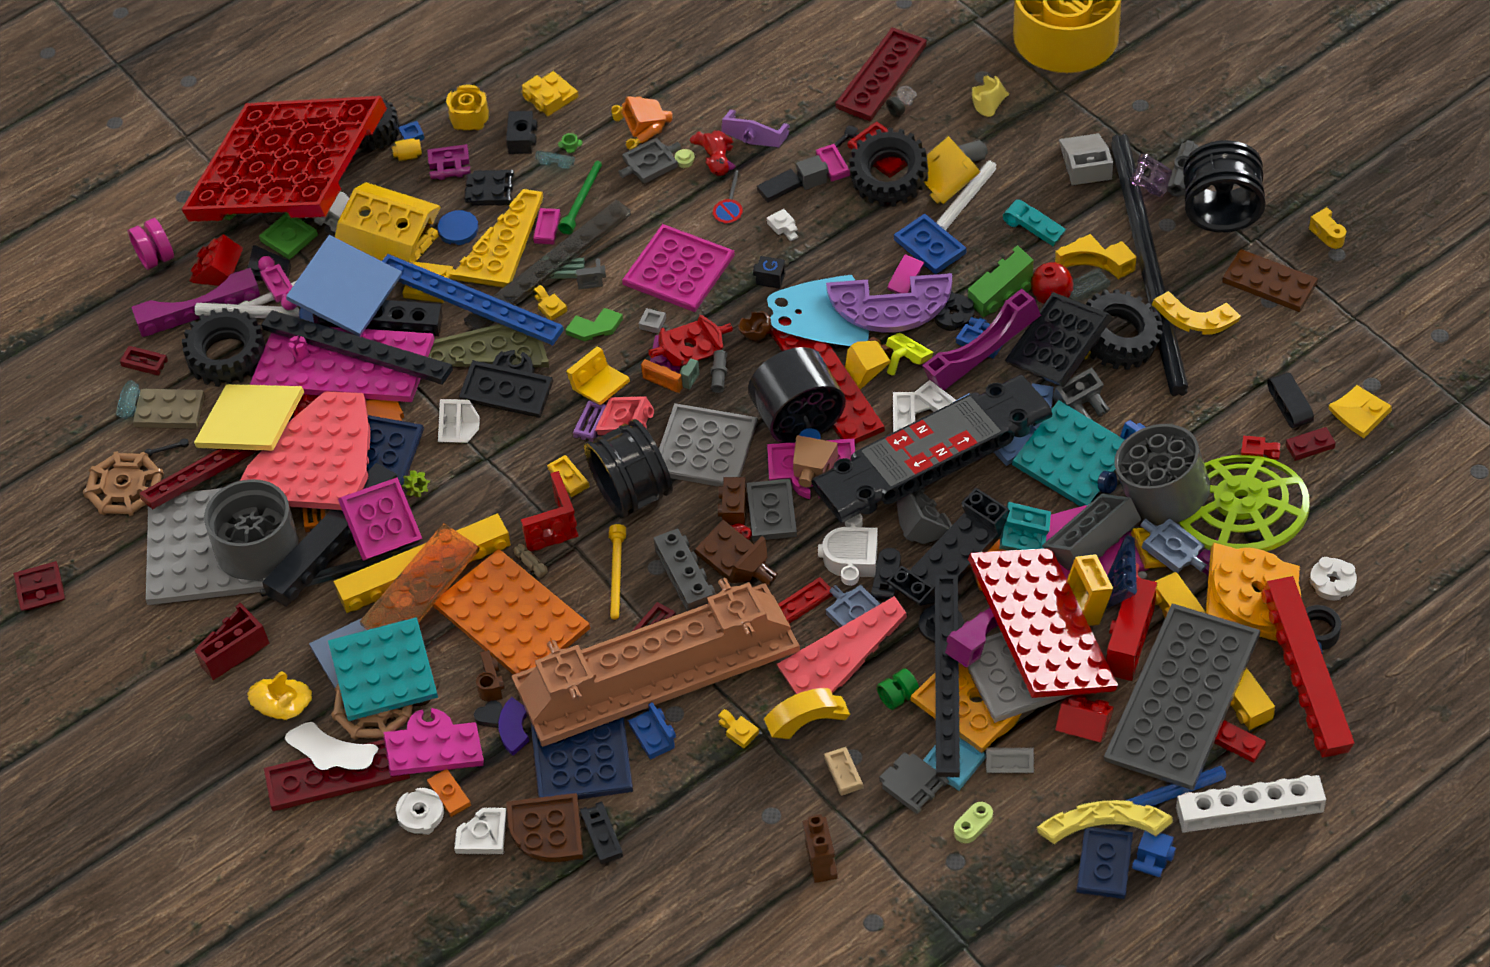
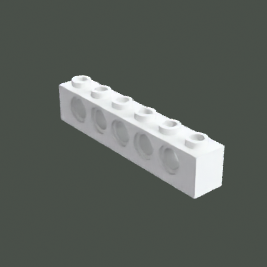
M1305 775L1297 779H1279L1276 782L1269 783L1257 782L1249 786H1232L1221 790L1210 789L1200 793L1188 792L1177 797L1176 809L1182 833L1321 813L1324 812L1326 798L1319 775Z

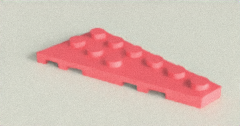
M894 596L800 650V652L777 664L778 669L795 694L818 688H830L833 693L838 687H842L862 666L865 658L871 652L874 653L877 650L878 644L886 636H890L907 618L906 612Z

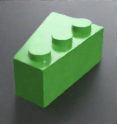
M1018 245L1012 249L1014 253L1007 260L1002 258L998 262L1000 266L991 274L986 272L968 288V298L973 300L974 309L983 318L990 313L996 312L998 308L1004 305L1006 300L1019 290L1023 289L1025 292H1028L1031 289L1034 260Z

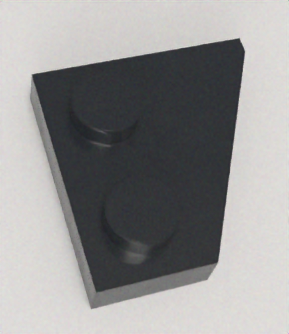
M253 245L248 268H251L256 281H263L258 262L264 256L271 257L275 265L279 264L287 278H289L291 269L289 260Z

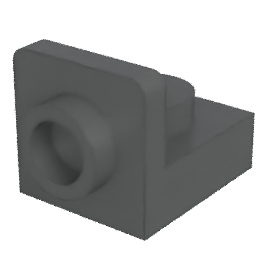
M600 258L596 259V267L576 269L578 289L603 287L602 278H606L605 265H600Z

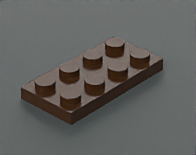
M1242 249L1234 258L1222 280V283L1297 312L1302 310L1318 282L1316 277Z

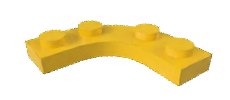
M1169 291L1155 298L1152 306L1175 326L1188 332L1190 329L1201 331L1203 335L1219 333L1239 322L1241 318L1227 302L1206 313L1195 312L1184 306Z

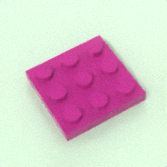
M398 477L338 499L363 561L422 539Z

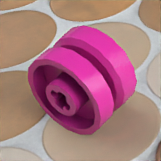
M156 218L144 222V230L138 225L127 230L131 244L139 260L147 270L158 266V258L162 262L174 258L173 249L168 237Z

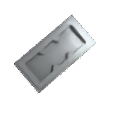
M986 748V773H1034V748Z

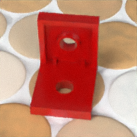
M559 471L550 473L554 498L558 508L521 519L525 545L529 551L541 550L544 547L560 544L566 540L579 537L576 530L575 511Z

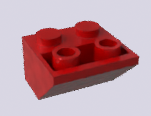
M224 234L218 239L214 238L207 247L203 246L197 254L198 260L191 269L192 275L189 281L196 284L220 286L234 273L243 247Z
M1082 694L1069 696L1061 703L1055 730L1102 742L1105 738L1114 707L1104 700L1096 699L1095 702L1087 700L1086 696Z

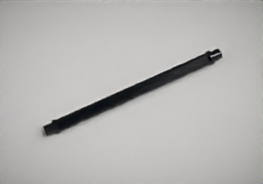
M424 542L389 551L364 561L359 559L325 568L314 577L312 583L308 586L345 577L420 546ZM260 589L261 596H267L265 590Z

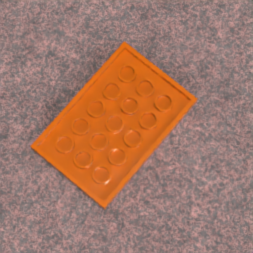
M500 549L496 550L433 601L435 609L485 651L489 650L490 655L496 658L513 675L536 667L535 660L550 654L551 652L547 646L549 641L552 643V640H555L559 649H567L591 629L590 623Z

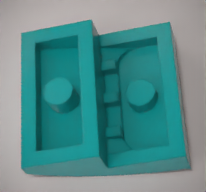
M1008 502L1006 507L1010 512L1001 533L999 549L1006 551L1043 549L1042 545L1046 542V535L1050 531L1051 512Z

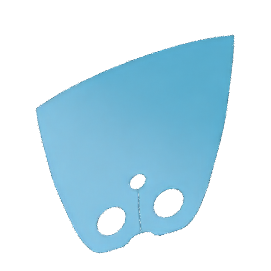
M852 275L802 283L774 292L767 298L768 306L773 310V315L770 317L771 324L779 331L815 341L851 346L860 341H868L869 330L848 322L834 309L827 294V282L855 281ZM777 298H784L788 301V305L779 307L775 304V300ZM800 309L802 313L796 314L795 310ZM785 316L790 318L792 322L788 326H783L778 322V319Z

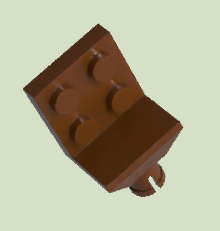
M724 520L716 526L694 551L724 578H727L730 583L750 582L753 578H757L761 583H766L767 587H769L770 582L773 583L778 576V573L765 564L767 560L765 538L761 536L753 544Z

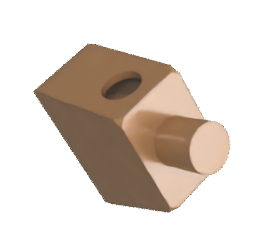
M797 435L793 470L794 476L799 478L798 482L801 486L810 487L812 478L832 469L838 458V444L836 442Z

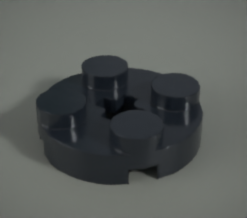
M951 291L946 305L934 317L935 323L940 328L948 331H956V328L964 327L965 324L969 325L970 318L974 317V302L964 295ZM950 310H956V311H957V312H954L953 314H950Z

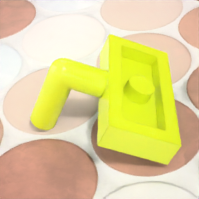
M899 332L887 339L886 345L894 351L887 373L895 375L899 360L903 356L909 358L912 363L920 365L932 358L933 351Z

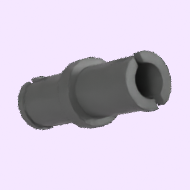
M723 350L714 352L713 366L710 371L712 375L711 390L715 393L724 391V380L727 375V353Z

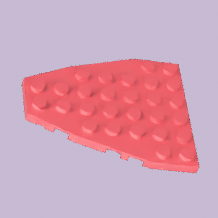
M323 392L288 422L273 451L262 450L250 462L240 481L255 479L276 485L286 495L289 507L342 510L338 499L363 490L368 480L367 465L369 464V458L367 453L370 450L371 430L364 393Z

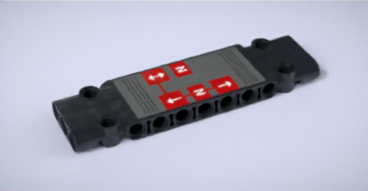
M1018 375L1002 384L992 383L988 385L986 392L982 394L977 392L971 393L855 451L850 459L842 458L834 463V468L812 478L811 482L822 501L838 521L843 523L859 515L860 512L862 514L875 512L878 507L877 502L882 501L884 504L894 503L1007 446L1013 441L1014 436H1026L1030 432V425L1036 426L1053 416L1052 410L1045 399L1023 375Z

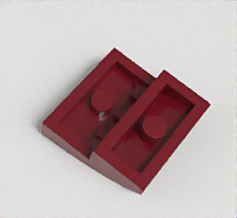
M57 561L13 573L22 612L65 600Z

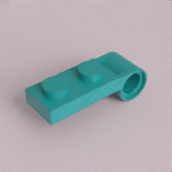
M1015 200L1003 214V220L1009 226L1017 227L1020 224L1053 247L1066 231L1064 227L1021 200Z

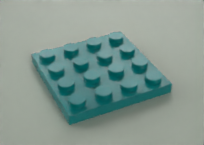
M1058 400L1051 409L1053 416L1039 425L1014 458L1012 465L1080 507L1088 506L1100 493L1098 489L1100 474L1103 471H1116L1115 456L1125 439Z
M417 617L328 640L348 721L438 698Z

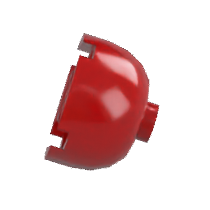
M1048 262L1040 265L1033 273L1031 279L1032 293L1041 303L1045 304L1053 292L1067 298L1073 292V279L1069 270L1062 264Z

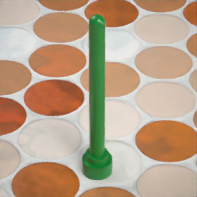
M595 161L568 216L560 220L558 229L563 234L570 235L573 233L576 227L575 218L602 166L600 161Z

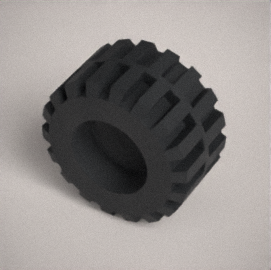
M383 99L387 109L372 135L364 136L359 147L363 146V149L366 150L368 148H371V150H376V148L382 149L384 146L391 145V141L394 142L397 139L396 136H399V122L396 109L386 99Z

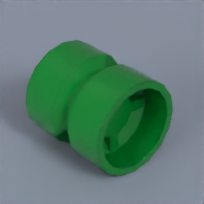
M905 668L895 673L892 679L887 678L876 686L880 699L890 710H894L904 704V699L909 701L911 695L919 688V684L913 674Z

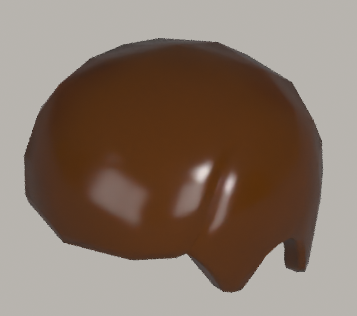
M764 311L751 312L750 318L740 319L738 325L739 332L751 341L762 340L772 329L770 315Z

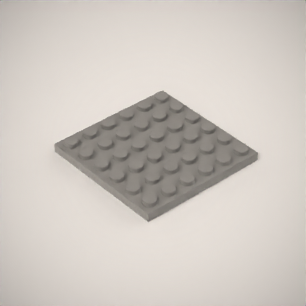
M222 488L184 492L153 510L148 506L147 605L260 592V589H264L262 582L265 578L260 580L234 578L225 573L216 561L204 523V513L211 498Z

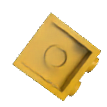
M554 71L543 78L537 75L522 84L524 99L533 103L538 111H542L547 116H550L579 97L578 91Z

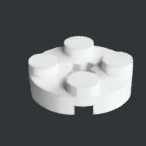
M1322 557L1311 570V587L1313 586L1316 590L1315 593L1324 599L1336 601L1340 600L1343 596L1347 595L1348 597L1353 593L1356 586L1357 576L1355 567L1343 560ZM1334 576L1339 580L1331 582L1329 577Z
M427 788L415 789L416 792L405 793L396 805L399 825L412 833H432L444 815L443 804L438 794ZM421 807H424V813L416 814L415 809L419 810Z

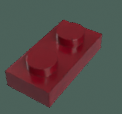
M1327 427L1286 439L1285 445L1294 461L1334 449L1336 442Z

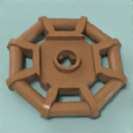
M116 451L98 465L91 466L83 495L98 509L99 514H129V516H132L134 512L147 505L141 498L139 499V493L148 488L145 487L146 480L152 479L151 486L161 481L164 477V472L151 461L147 453L132 454L118 453ZM113 465L114 468L109 471L107 468ZM141 466H145L148 470L144 472L143 470L141 471L139 468ZM100 477V484L96 485L97 479ZM123 480H126V481H127L126 484H123V485L118 484V483H122ZM103 493L105 495L103 501L97 496V494ZM113 502H125V505H126V506H124V505H112V503H113Z
M339 684L335 687L336 697L334 711L331 715L333 720H337L346 729L352 739H384V732L396 731L408 722L412 715V705L404 706L403 710L393 709L357 719V725H354L351 721H348L346 711L343 709L344 703ZM390 717L391 719L396 717V719L393 722H391L388 726L385 727V724L387 723L386 720H388ZM365 727H379V729H364V728H365Z

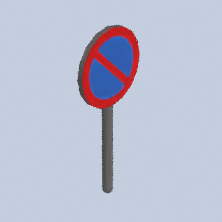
M738 170L734 171L729 199L719 201L713 208V217L722 224H733L743 214L741 204L733 200Z

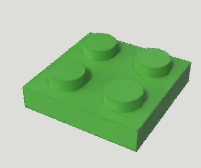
M287 212L265 230L259 238L262 243L290 260L318 234L316 229L299 218H290Z

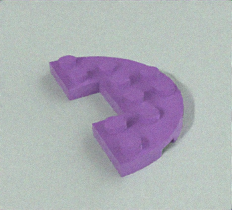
M952 273L910 276L911 293L869 296L868 280L827 282L826 289L832 306L848 322L875 332H901L925 324L943 309L951 294Z

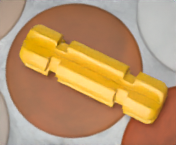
M429 228L425 232L426 234L418 240L414 249L416 260L433 243L432 241H435L439 236L436 229Z

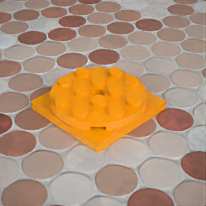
M1213 543L1210 552L1206 614L1260 630L1259 637L1277 641L1276 629L1269 620V609L1267 604H1264L1262 601L1261 591L1267 581L1293 576L1301 596L1299 586L1300 566L1283 562L1276 555L1260 549H1236ZM1252 586L1259 589L1260 592L1254 591Z
M959 663V736L982 753L998 737L1011 730L1021 714L994 723L984 701L973 702L970 700L973 697H982L967 667ZM934 673L911 695V701L936 720Z

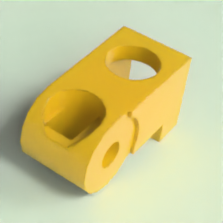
M1326 207L1311 216L1309 229L1327 246L1338 249L1344 245L1346 229L1331 218L1332 211Z

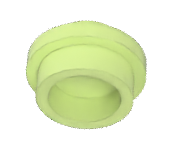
M682 149L676 152L674 158L678 161V166L687 168L693 164L695 155L689 149Z

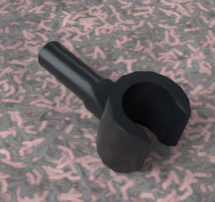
M847 126L844 135L834 143L835 146L838 147L848 138L853 139L859 134L857 132L858 128Z

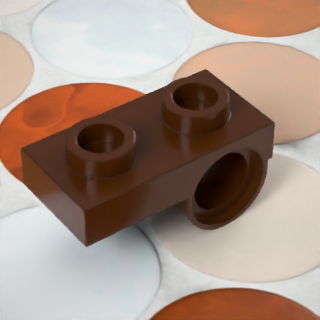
M489 650L480 652L485 672L480 673L476 678L479 697L487 702L503 699L501 690L505 689L502 676L497 677L496 671H499L496 658L491 659Z

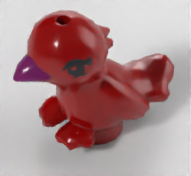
M698 131L690 138L692 144L704 147L710 158L706 157L707 161L705 163L714 175L723 176L729 170H733L736 167L725 156L726 151H732L733 145H731L733 143L732 138L728 137L725 133L713 131L712 134H702Z

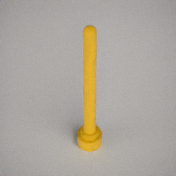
M614 524L609 527V538L613 543L610 617L613 620L619 618L621 547L622 542L626 539V527L621 524Z

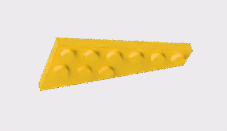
M523 189L511 202L510 208L504 215L501 214L497 218V223L493 227L490 226L472 247V252L467 257H463L456 270L453 269L449 273L450 279L510 288L543 200V192Z

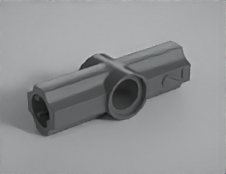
M1187 140L1181 143L1167 191L1172 196L1180 197L1185 195L1183 165L1188 155L1199 147L1194 141Z

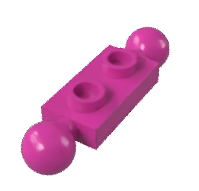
M269 256L260 258L258 267L261 270V278L276 303L281 301V305L285 310H294L297 305L286 300V296L293 286L279 264L275 265L274 260Z

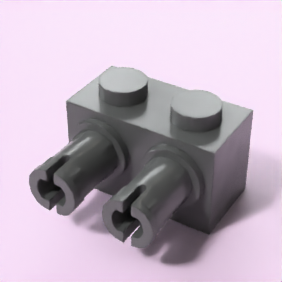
M1092 367L1070 379L1065 387L1057 386L1052 396L1056 403L1060 400L1091 420L1092 418L1082 406L1086 402L1091 404L1098 417L1110 411V408L1100 396L1104 384Z

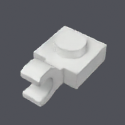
M785 209L767 217V224L778 235L784 233L790 241L798 238V235L795 233L797 231L795 220Z

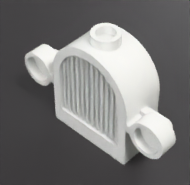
M861 514L845 521L846 527L830 531L825 536L823 544H818V558H823L826 568L831 573L841 576L842 582L846 585L856 584L859 577H875L878 529L862 527L863 520Z

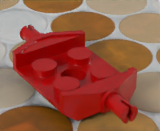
M700 315L698 321L665 331L664 327L661 328L658 340L660 347L650 349L648 353L651 358L662 355L673 366L681 367L687 365L690 358L698 361L713 356L717 350H722V335L732 332L733 327L730 323L719 327L705 316ZM684 343H691L694 347L691 348Z

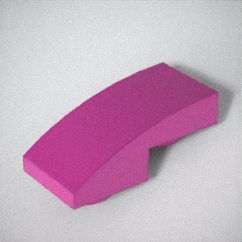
M905 254L887 289L897 294L909 293L911 289L910 276H918L924 262Z

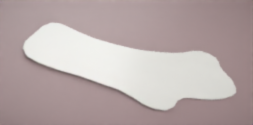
M313 722L304 723L290 730L285 736V740L291 746L311 758L314 765L321 770L335 766L355 770L364 769L370 766L374 755L378 751V747L374 744H354L337 740L322 732Z

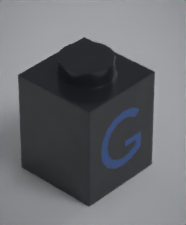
M760 256L758 264L755 263L753 268V276H756V285L781 289L786 274L785 260Z

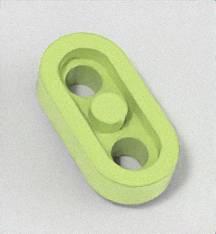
M985 802L973 804L956 821L954 825L955 838L962 843L973 842L992 822V807ZM978 811H984L985 813L979 814ZM967 826L969 829L964 830L962 827Z

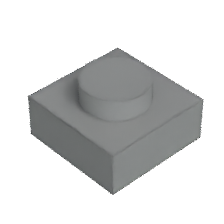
M646 308L639 322V329L659 334L666 320V313Z

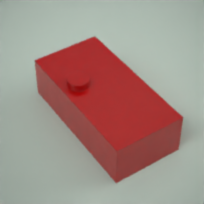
M1136 577V595L1122 602L1117 620H1112L1109 631L1112 636L1108 645L1106 660L1114 677L1133 681L1153 617L1158 582Z

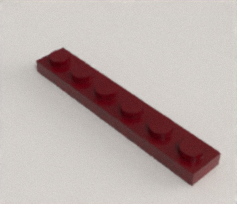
M218 449L140 492V498L153 510L259 450Z

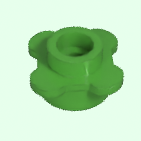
M568 133L562 137V141L558 143L559 148H564L567 153H573L577 147L582 146V141L578 140L575 134Z

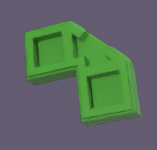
M604 308L594 322L575 316L566 328V335L582 341L592 340V337L602 334L604 336L613 334L623 320V315Z

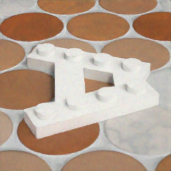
M930 380L915 392H893V432L915 422V414L929 409L935 412L953 403L956 399Z

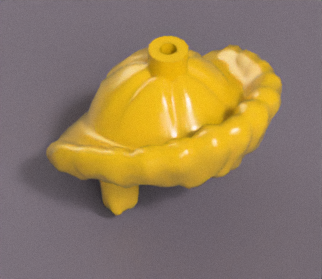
M282 671L273 679H262L256 682L247 693L250 705L254 706V709L260 711L263 715L283 720L299 715L312 701V691L309 689V686L300 681L287 680V674Z

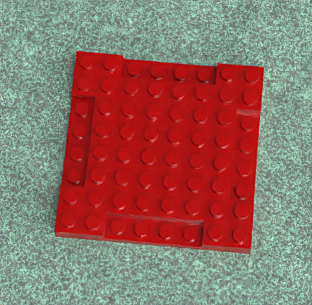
M368 96L246 103L181 209L188 222L223 220L226 214L288 212L290 218L326 217L341 190L338 183L364 136L373 134L387 109L382 97Z

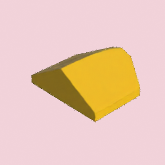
M860 341L852 344L848 349L845 369L861 390L891 361L877 341Z

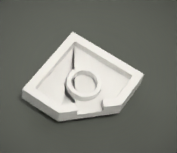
M482 808L475 813V817L468 823L460 825L456 831V854H503L507 818L506 808Z

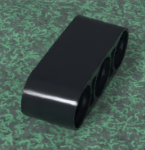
M1287 372L1267 379L1269 392L1290 428L1293 429L1314 422L1312 408L1291 373Z

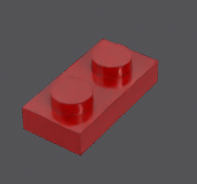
M1225 720L1214 741L1215 744L1252 763H1255L1266 745V741Z

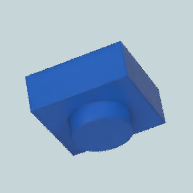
M417 121L398 127L403 140L414 138V140L419 139L421 141L425 139Z

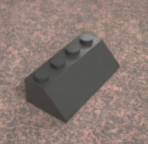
M1101 494L1046 541L1042 547L1043 549L1049 548L1053 551L1058 562L1067 570H1071L1075 557L1095 554L1098 558L1102 557L1105 551L1118 543L1120 538L1125 533L1131 531L1141 518L1130 497Z

